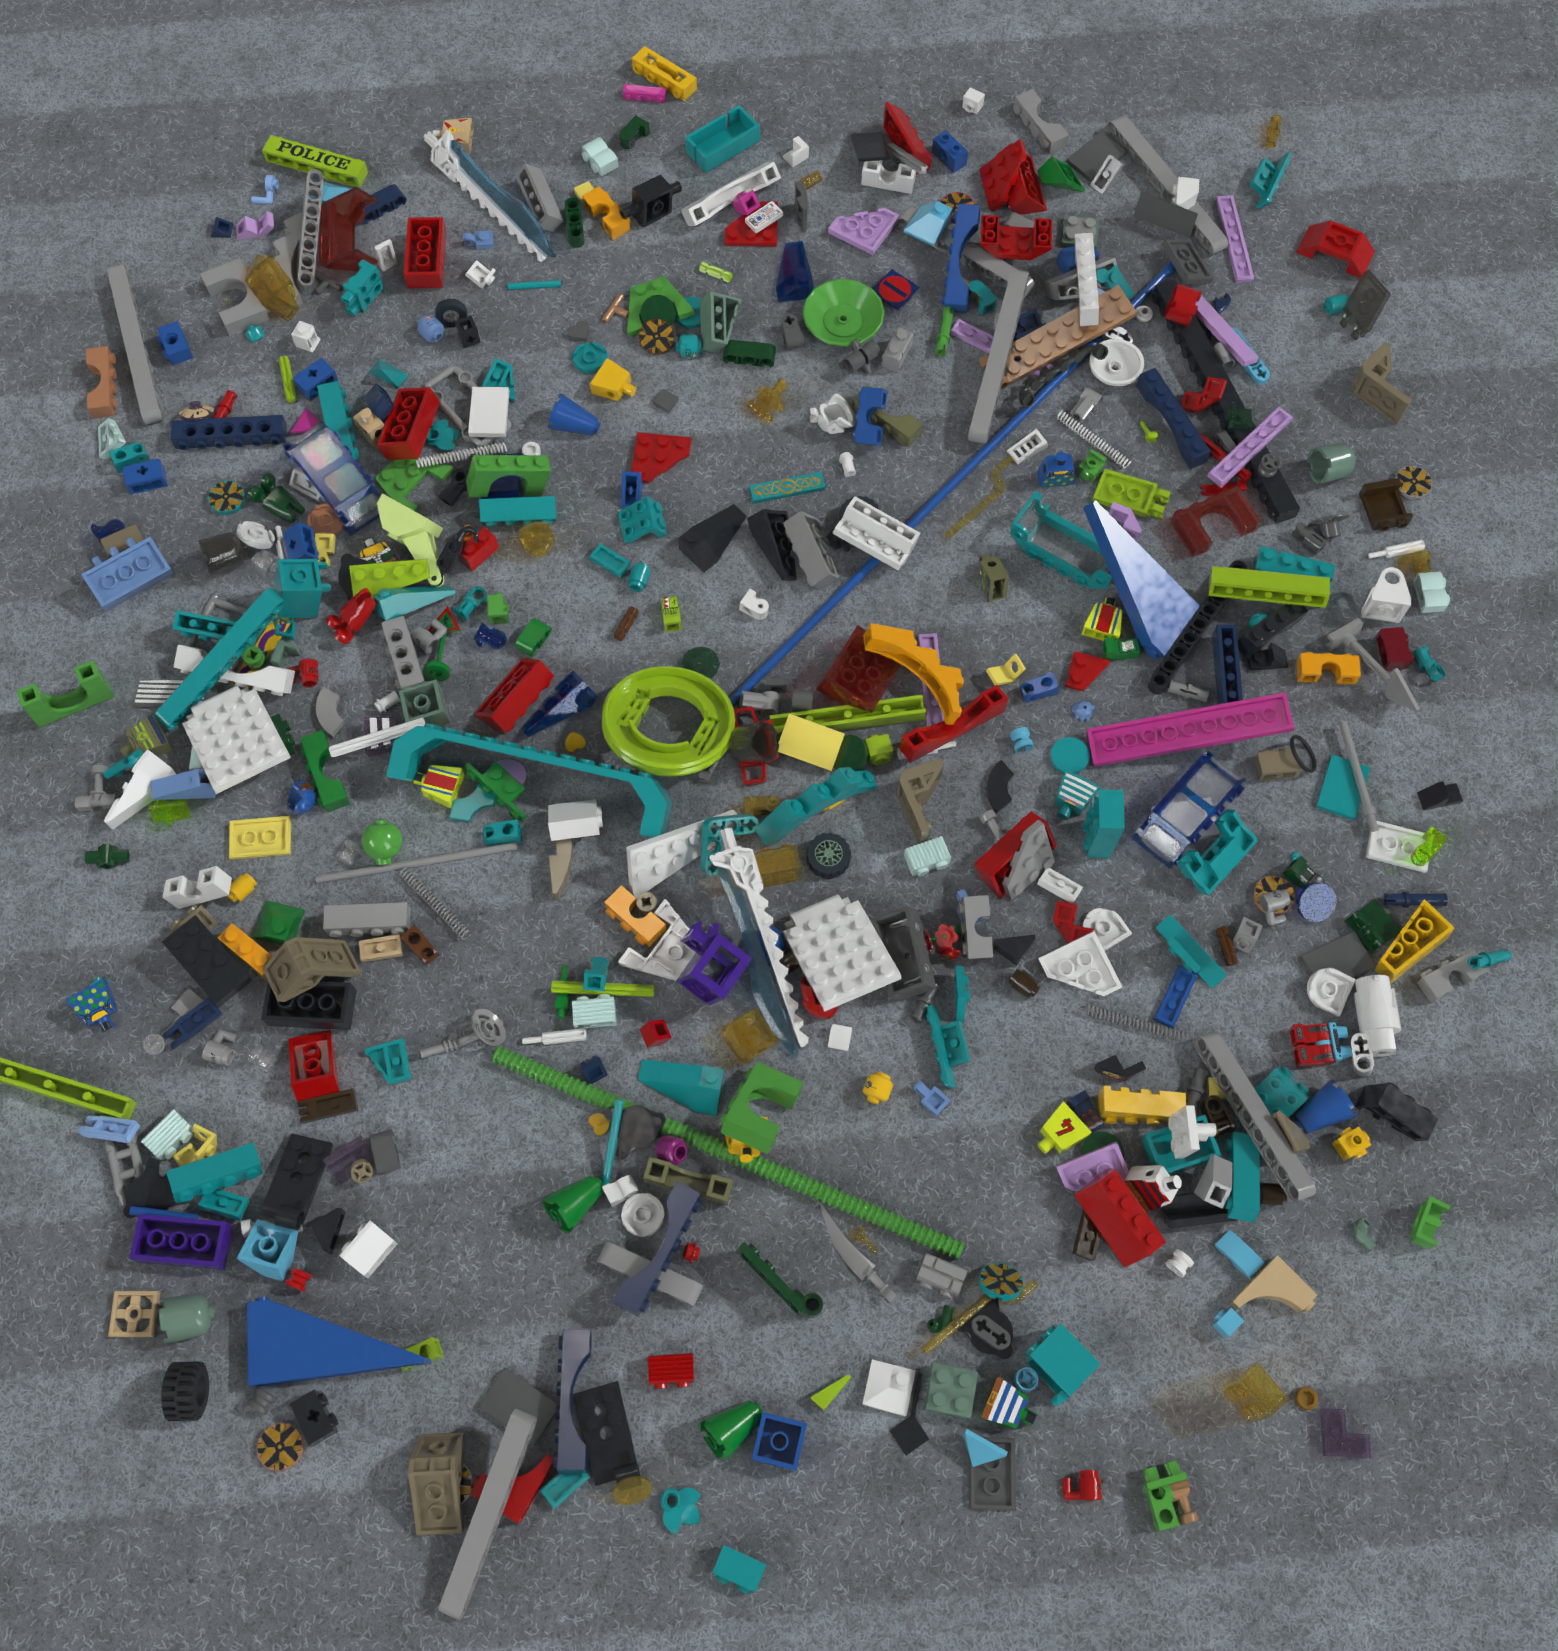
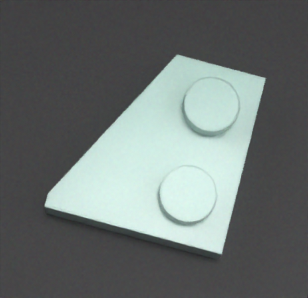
M108 418L98 426L99 458L108 459L110 457L109 451L121 448L126 441L115 420Z

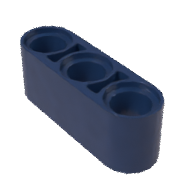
M392 184L357 202L354 210L361 220L368 224L369 221L382 217L384 213H389L399 208L398 206L402 204L405 205L407 198L397 185Z
M377 383L364 396L371 412L381 420H384L395 407L388 392Z

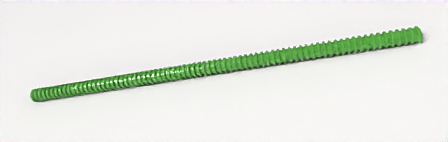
M503 1046L497 1047L493 1054L492 1063H498L499 1066L504 1065V1068H510L511 1071L516 1070V1073H522L523 1076L528 1075V1078H534V1081L540 1080L541 1084L546 1083L548 1087L552 1085L553 1089L558 1088L560 1092L563 1090L565 1094L570 1093L572 1097L575 1095L577 1099L582 1098L584 1102L587 1100L589 1104L594 1103V1106H600V1109L614 1107L615 1099L623 1100V1097H616V1094L611 1095V1092H604L605 1090L602 1088L599 1090V1087H592L590 1083L587 1085L586 1081L580 1082V1079L577 1078L575 1080L574 1076L569 1077L567 1073L557 1072V1069H551L550 1066L545 1067V1064H539L538 1061L533 1062V1059H527L526 1056L521 1057V1054H515V1051L509 1052V1049H503ZM625 1099L622 1109L635 1105V1102H629L628 1099ZM670 1117L666 1118L665 1125L660 1128L661 1135L667 1134L682 1138L687 1146L690 1144L692 1148L697 1147L699 1151L702 1149L704 1153L709 1152L711 1156L716 1155L718 1159L721 1157L723 1161L728 1160L730 1164L733 1162L735 1166L740 1165L741 1169L747 1168L748 1172L752 1170L753 1174L759 1173L760 1177L766 1176L765 1179L767 1180L770 1178L772 1182L777 1181L779 1185L784 1184L786 1188L789 1186L791 1190L796 1189L798 1193L801 1191L803 1195L808 1194L810 1198L815 1197L817 1201L820 1199L822 1203L827 1202L828 1206L832 1204L835 1209L841 1208L840 1211L842 1212L846 1210L847 1214L853 1213L854 1217L856 1215L860 1216L859 1219L861 1220L865 1218L866 1222L872 1221L873 1225L875 1223L879 1224L878 1227L880 1228L883 1226L885 1230L890 1229L892 1233L895 1231L899 1236L902 1234L904 1238L909 1237L911 1241L914 1239L918 1244L921 1242L923 1246L928 1245L930 1249L935 1248L937 1252L940 1250L942 1254L947 1253L948 1257L954 1256L955 1260H958L965 1245L964 1242H958L956 1238L953 1240L951 1236L946 1237L945 1233L939 1234L937 1230L934 1232L930 1227L927 1229L926 1225L920 1226L919 1222L915 1224L912 1219L908 1221L906 1220L907 1217L901 1218L900 1214L896 1216L893 1211L889 1213L887 1212L888 1209L882 1210L881 1206L875 1207L874 1203L870 1205L869 1201L863 1202L862 1198L856 1199L855 1195L852 1197L850 1193L845 1194L843 1190L837 1191L838 1188L836 1187L833 1189L831 1185L826 1186L824 1182L819 1183L817 1179L814 1181L812 1177L807 1178L805 1174L802 1176L798 1171L795 1173L793 1169L788 1170L786 1166L783 1168L781 1164L776 1165L774 1161L769 1162L767 1158L764 1160L763 1156L753 1157V1160L749 1163L741 1162L740 1155L729 1153L725 1140L720 1141L718 1137L715 1139L713 1135L708 1136L706 1132L703 1134L701 1130L696 1131L694 1127L689 1128L687 1124L684 1126L682 1122L677 1123L675 1119L672 1121Z

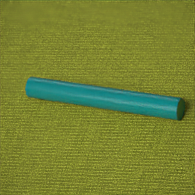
M561 280L508 283V290L561 287Z

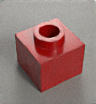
M664 1019L649 1021L639 1029L647 1048L661 1046L672 1038Z

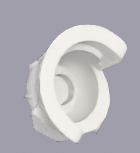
M834 394L831 399L821 404L819 410L817 408H810V423L817 422L819 427L829 434L844 432V428L856 425V418L852 408L839 394Z

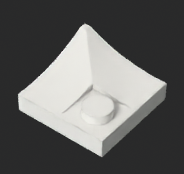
M872 1359L862 1405L906 1417L916 1370Z

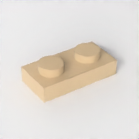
M397 934L359 941L361 962L403 956L401 935Z

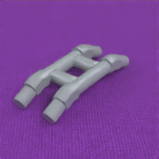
M136 1133L130 1143H127L129 1148L117 1151L115 1141H105L114 1189L121 1206L126 1205V1188L123 1180L132 1177L136 1178L144 1172ZM131 1156L133 1168L121 1172L118 1160Z

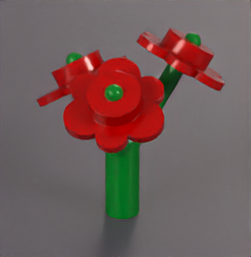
M941 924L938 931L935 932L934 938L930 937L926 929L923 930L929 953H932L933 950L932 942L937 941L939 946L937 953L942 954L941 956L944 959L952 960L960 956L961 952L952 947L961 933L960 924L955 928Z

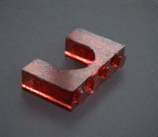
M1237 486L1233 489L1228 488L1216 496L1211 495L1200 503L1195 502L1186 509L1175 511L1170 522L1194 558L1208 552L1213 543L1201 524L1203 516L1217 513L1227 517L1241 537L1256 531L1261 520Z

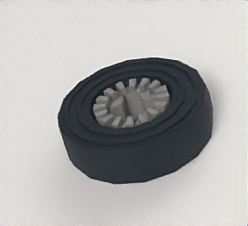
M444 299L437 304L435 317L445 327H456L454 321L467 317V308L459 300Z

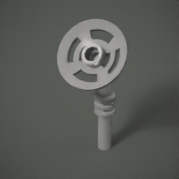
M478 1009L471 1017L472 1027L475 1032L458 1039L452 1038V1041L448 1039V1042L443 1041L442 1044L420 1050L421 1058L441 1052L449 1053V1050L451 1052L453 1049L458 1050V1047L481 1039L488 1045L499 1046L505 1041V1028L501 1020L493 1012L487 1009ZM493 1025H495L498 1030V1036L495 1035Z

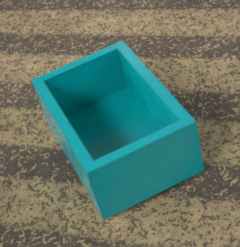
M1205 1115L1196 1117L1197 1123H1208ZM1169 1126L1146 1133L1140 1139L1150 1166L1161 1165L1170 1176L1207 1164L1212 1154L1219 1157L1222 1156L1215 1138L1208 1137L1207 1141H1199L1200 1149L1183 1159H1175L1174 1152L1171 1149L1172 1131L1169 1129Z

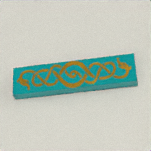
M822 472L749 485L753 504L823 491L825 490V483Z

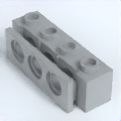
M404 616L381 622L383 630H380L383 642L387 641L388 643L385 650L388 658L392 657L393 660L390 666L393 674L397 673L398 679H395L398 691L425 683Z

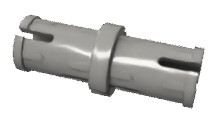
M1172 680L1168 688L1169 693L1185 696V699L1200 700L1205 703L1209 695V690L1193 687V684L1185 685Z

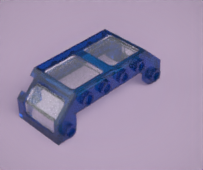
M319 421L316 426L294 440L287 441L282 447L285 455L299 466L336 513L338 520L346 527L345 531L348 535L352 536L380 517L377 502L381 495H379L373 485L375 482L370 474L363 472V466L359 460H354L351 456L352 452L347 445L343 446L341 444L339 435L335 431L332 432L328 426Z
M1207 751L1204 755L1202 754L1149 813L1146 821L1137 829L1132 838L1169 869L1174 864L1178 866L1176 863L1183 856L1186 848L1191 843L1193 845L1197 843L1201 838L1199 833L1203 829L1207 831L1214 822L1212 821L1215 815L1219 817L1226 809L1224 805L1227 801L1232 803L1245 790L1243 785L1246 779L1244 777L1241 778L1217 760L1210 751Z

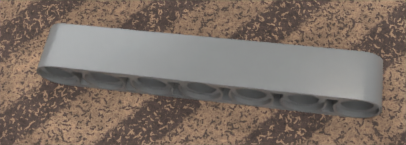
M316 169L308 172L304 187L296 272V287L302 292L311 289L315 276L323 190V175ZM311 179H316L318 183L312 182ZM309 195L315 196L316 199H311ZM307 212H312L315 216H310ZM306 229H311L313 233L307 232ZM304 245H308L312 249L308 250L304 247ZM302 262H308L310 266L307 267ZM301 279H306L309 283H303Z

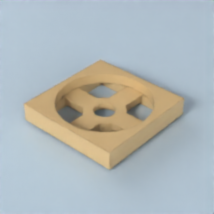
M114 1291L108 1337H155L160 1292ZM131 1296L130 1306L126 1309H118L119 1305ZM141 1296H146L152 1302L151 1309H142L140 1307ZM132 1310L138 1311L136 1318L130 1317ZM116 1319L128 1321L127 1332H123L118 1327ZM150 1319L149 1326L142 1332H137L138 1321Z

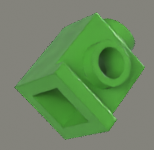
M1091 449L1079 465L1077 474L1083 480H1089L1093 483L1103 470L1107 458Z
M501 593L487 595L490 624L510 623L508 616L509 605L508 601L504 600V595Z

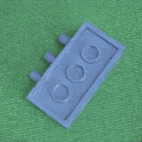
M132 537L128 538L126 543L130 548L121 553L118 552L116 547L110 548L109 552L112 558L101 562L98 556L93 557L91 561L95 567L81 574L105 611L174 574L151 537L137 544Z

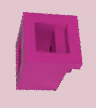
M754 190L749 192L742 191L731 201L736 212L743 215H748L761 206Z

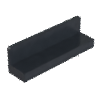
M1195 1193L1175 1195L1170 1204L1163 1206L1164 1220L1170 1229L1237 1221V1219L1228 1218V1209H1225V1205L1222 1209L1204 1201Z

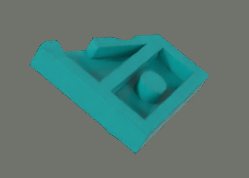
M955 966L954 994L957 1007L955 1021L959 1020L964 1024L966 1002H970V990H966V987H968V974H964V966Z

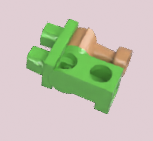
M1177 1461L1163 1464L1167 1477L1162 1479L1159 1477L1156 1466L1143 1470L1145 1484L1142 1485L1156 1532L1180 1526L1172 1502L1177 1501L1182 1515H1179L1181 1525L1199 1520L1195 1511L1191 1512L1188 1500L1190 1493L1186 1472H1181Z

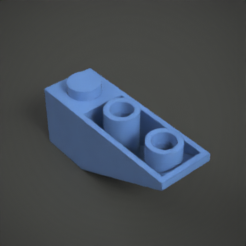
M195 769L151 781L153 800L215 798L216 796L204 769Z

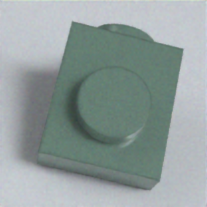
M278 641L275 651L271 653L270 661L273 666L284 668L288 654L300 656L301 652L294 642Z

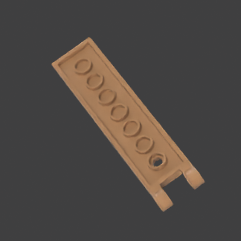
M1117 285L1098 296V325L1080 326L1079 307L1013 342L1001 390L1050 364L1057 358L1068 354L1071 349H1077L1137 316V311L1120 286ZM989 354L984 355L979 360L983 370L986 368ZM1016 357L1021 359L1019 362L1014 361Z

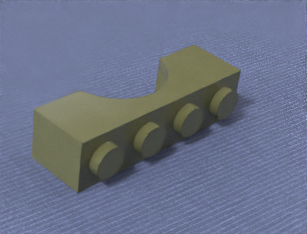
M859 392L852 400V408L855 412L859 410ZM877 409L870 417L871 424L882 427L885 434L892 435L899 444H904L907 447L922 434L923 423L910 414L895 417L886 414L882 409Z
M649 1157L643 1176L645 1183L672 1190L678 1181L699 1192L701 1199L728 1206L734 1186L731 1179L713 1174L694 1173L679 1168L670 1162Z

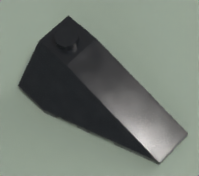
M733 504L691 527L678 538L679 550L705 573L719 561L724 550L728 547L731 539L747 516Z
M762 509L748 517L749 530L781 580H797L795 560L790 556L793 544L789 543V538L785 534L786 529L783 522L789 519L787 511Z

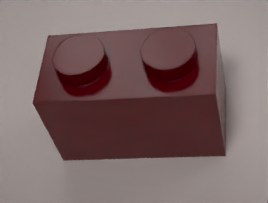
M1404 627L1380 629L1375 638L1383 668L1386 671H1391L1395 668L1399 670L1407 669L1413 661V653L1409 650L1408 635L1405 634Z

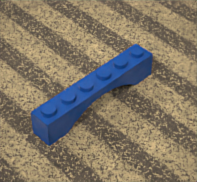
M959 204L958 211L954 212L956 226L952 227L951 237L954 240L953 244L949 246L951 260L947 261V271H949L948 277H945L944 281L946 294L943 293L942 304L945 307L953 308L954 312L967 313L969 292L959 271L960 259L967 242L979 230L980 205Z

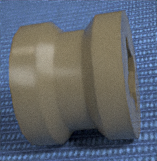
M644 892L637 897L636 905L641 915L647 916L650 911L654 913L657 910V901L652 893Z
M357 1159L352 1163L350 1172L354 1181L365 1183L371 1179L373 1169L368 1160Z

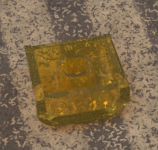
M757 1008L722 1028L725 1042L738 1060L743 1063L753 1062L757 1056L781 1041L768 1026Z

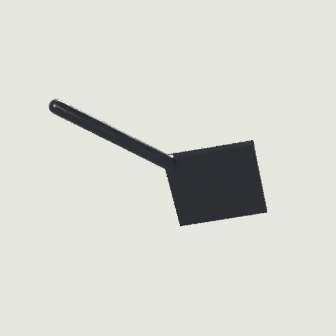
M922 1373L917 1375L911 1415L889 1430L905 1456L929 1440L915 1418Z

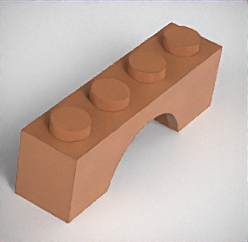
M108 346L87 348L86 364L92 374L101 376L99 385L93 391L87 393V410L92 418L115 416V409L118 408L117 401L114 398V394H117V387L114 383L117 374L115 368H113V364H116L115 354L111 353Z

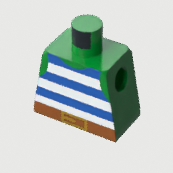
M996 1377L979 1419L1016 1429L1020 1421L1032 1426L1037 1413L1025 1408L1029 1399L1026 1395L1002 1378Z

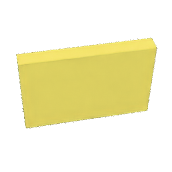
M789 714L776 752L832 771L845 734Z
M290 816L229 821L230 860L291 855Z

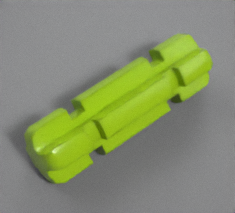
M704 261L700 264V272L705 274L708 272V275L720 280L722 278L723 281L728 283L732 280V272L727 270L724 272V269L712 264L709 266V263Z

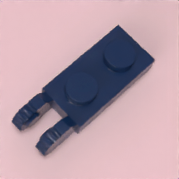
M207 998L176 1021L175 1025L168 1029L162 1037L164 1039L171 1038L180 1030L183 1035L170 1045L174 1050L206 1028L223 1013L210 998Z

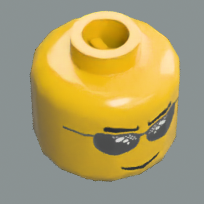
M878 1071L867 1076L862 1089L864 1095L867 1096V1101L876 1105L879 1104V1101H888L893 1089L890 1076Z

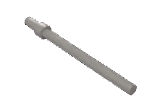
M1342 721L1339 723L1364 807L1362 809L1364 818H1367L1370 831L1375 832L1379 830L1375 818L1376 811L1370 802L1347 721Z

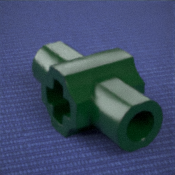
M102 844L98 846L96 851H85L84 858L86 864H97L98 868L111 869L115 868L117 863H128L130 853L128 849L118 850L116 846Z

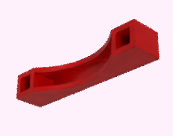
M996 685L981 693L974 701L962 709L960 717L956 719L953 725L945 724L944 720L932 726L918 727L902 736L899 749L907 760L912 763L1005 712L1009 698Z

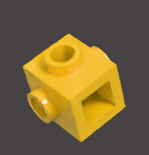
M1359 1126L1353 1130L1351 1127L1339 1133L1341 1137L1332 1143L1344 1162L1353 1156L1356 1159L1368 1153L1366 1148L1371 1146L1369 1136Z

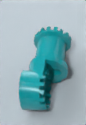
M481 586L471 588L467 595L463 597L462 603L458 608L455 607L453 611L458 616L461 615L462 619L468 620V616L474 608H478L479 605L486 602L487 593L485 589ZM482 592L484 595L481 599H474V594Z
M1428 646L1420 647L1421 649L1417 648L1412 652L1413 657L1416 658L1419 664V670L1426 669L1427 675H1430L1429 678H1432L1433 682L1436 683L1446 676L1441 665L1432 660L1428 652Z

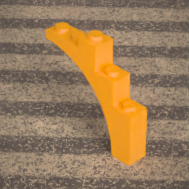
M870 623L863 635L865 650L888 657L918 676L937 699L943 712L945 724L953 725L956 719L960 717L962 711L961 706H959V689L964 684L961 669L940 665L936 649L916 646L917 641L914 638V631Z

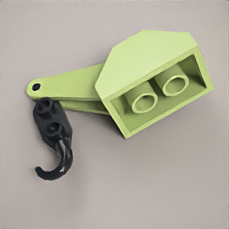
M383 493L377 502L382 528L389 532L387 536L407 546L414 559L428 558L430 574L428 581L435 587H440L444 584V574L452 570L461 554L465 535L468 532H472L474 534L473 542L477 543L478 531L472 526H465L446 543L440 556H438L434 539H437L443 528Z

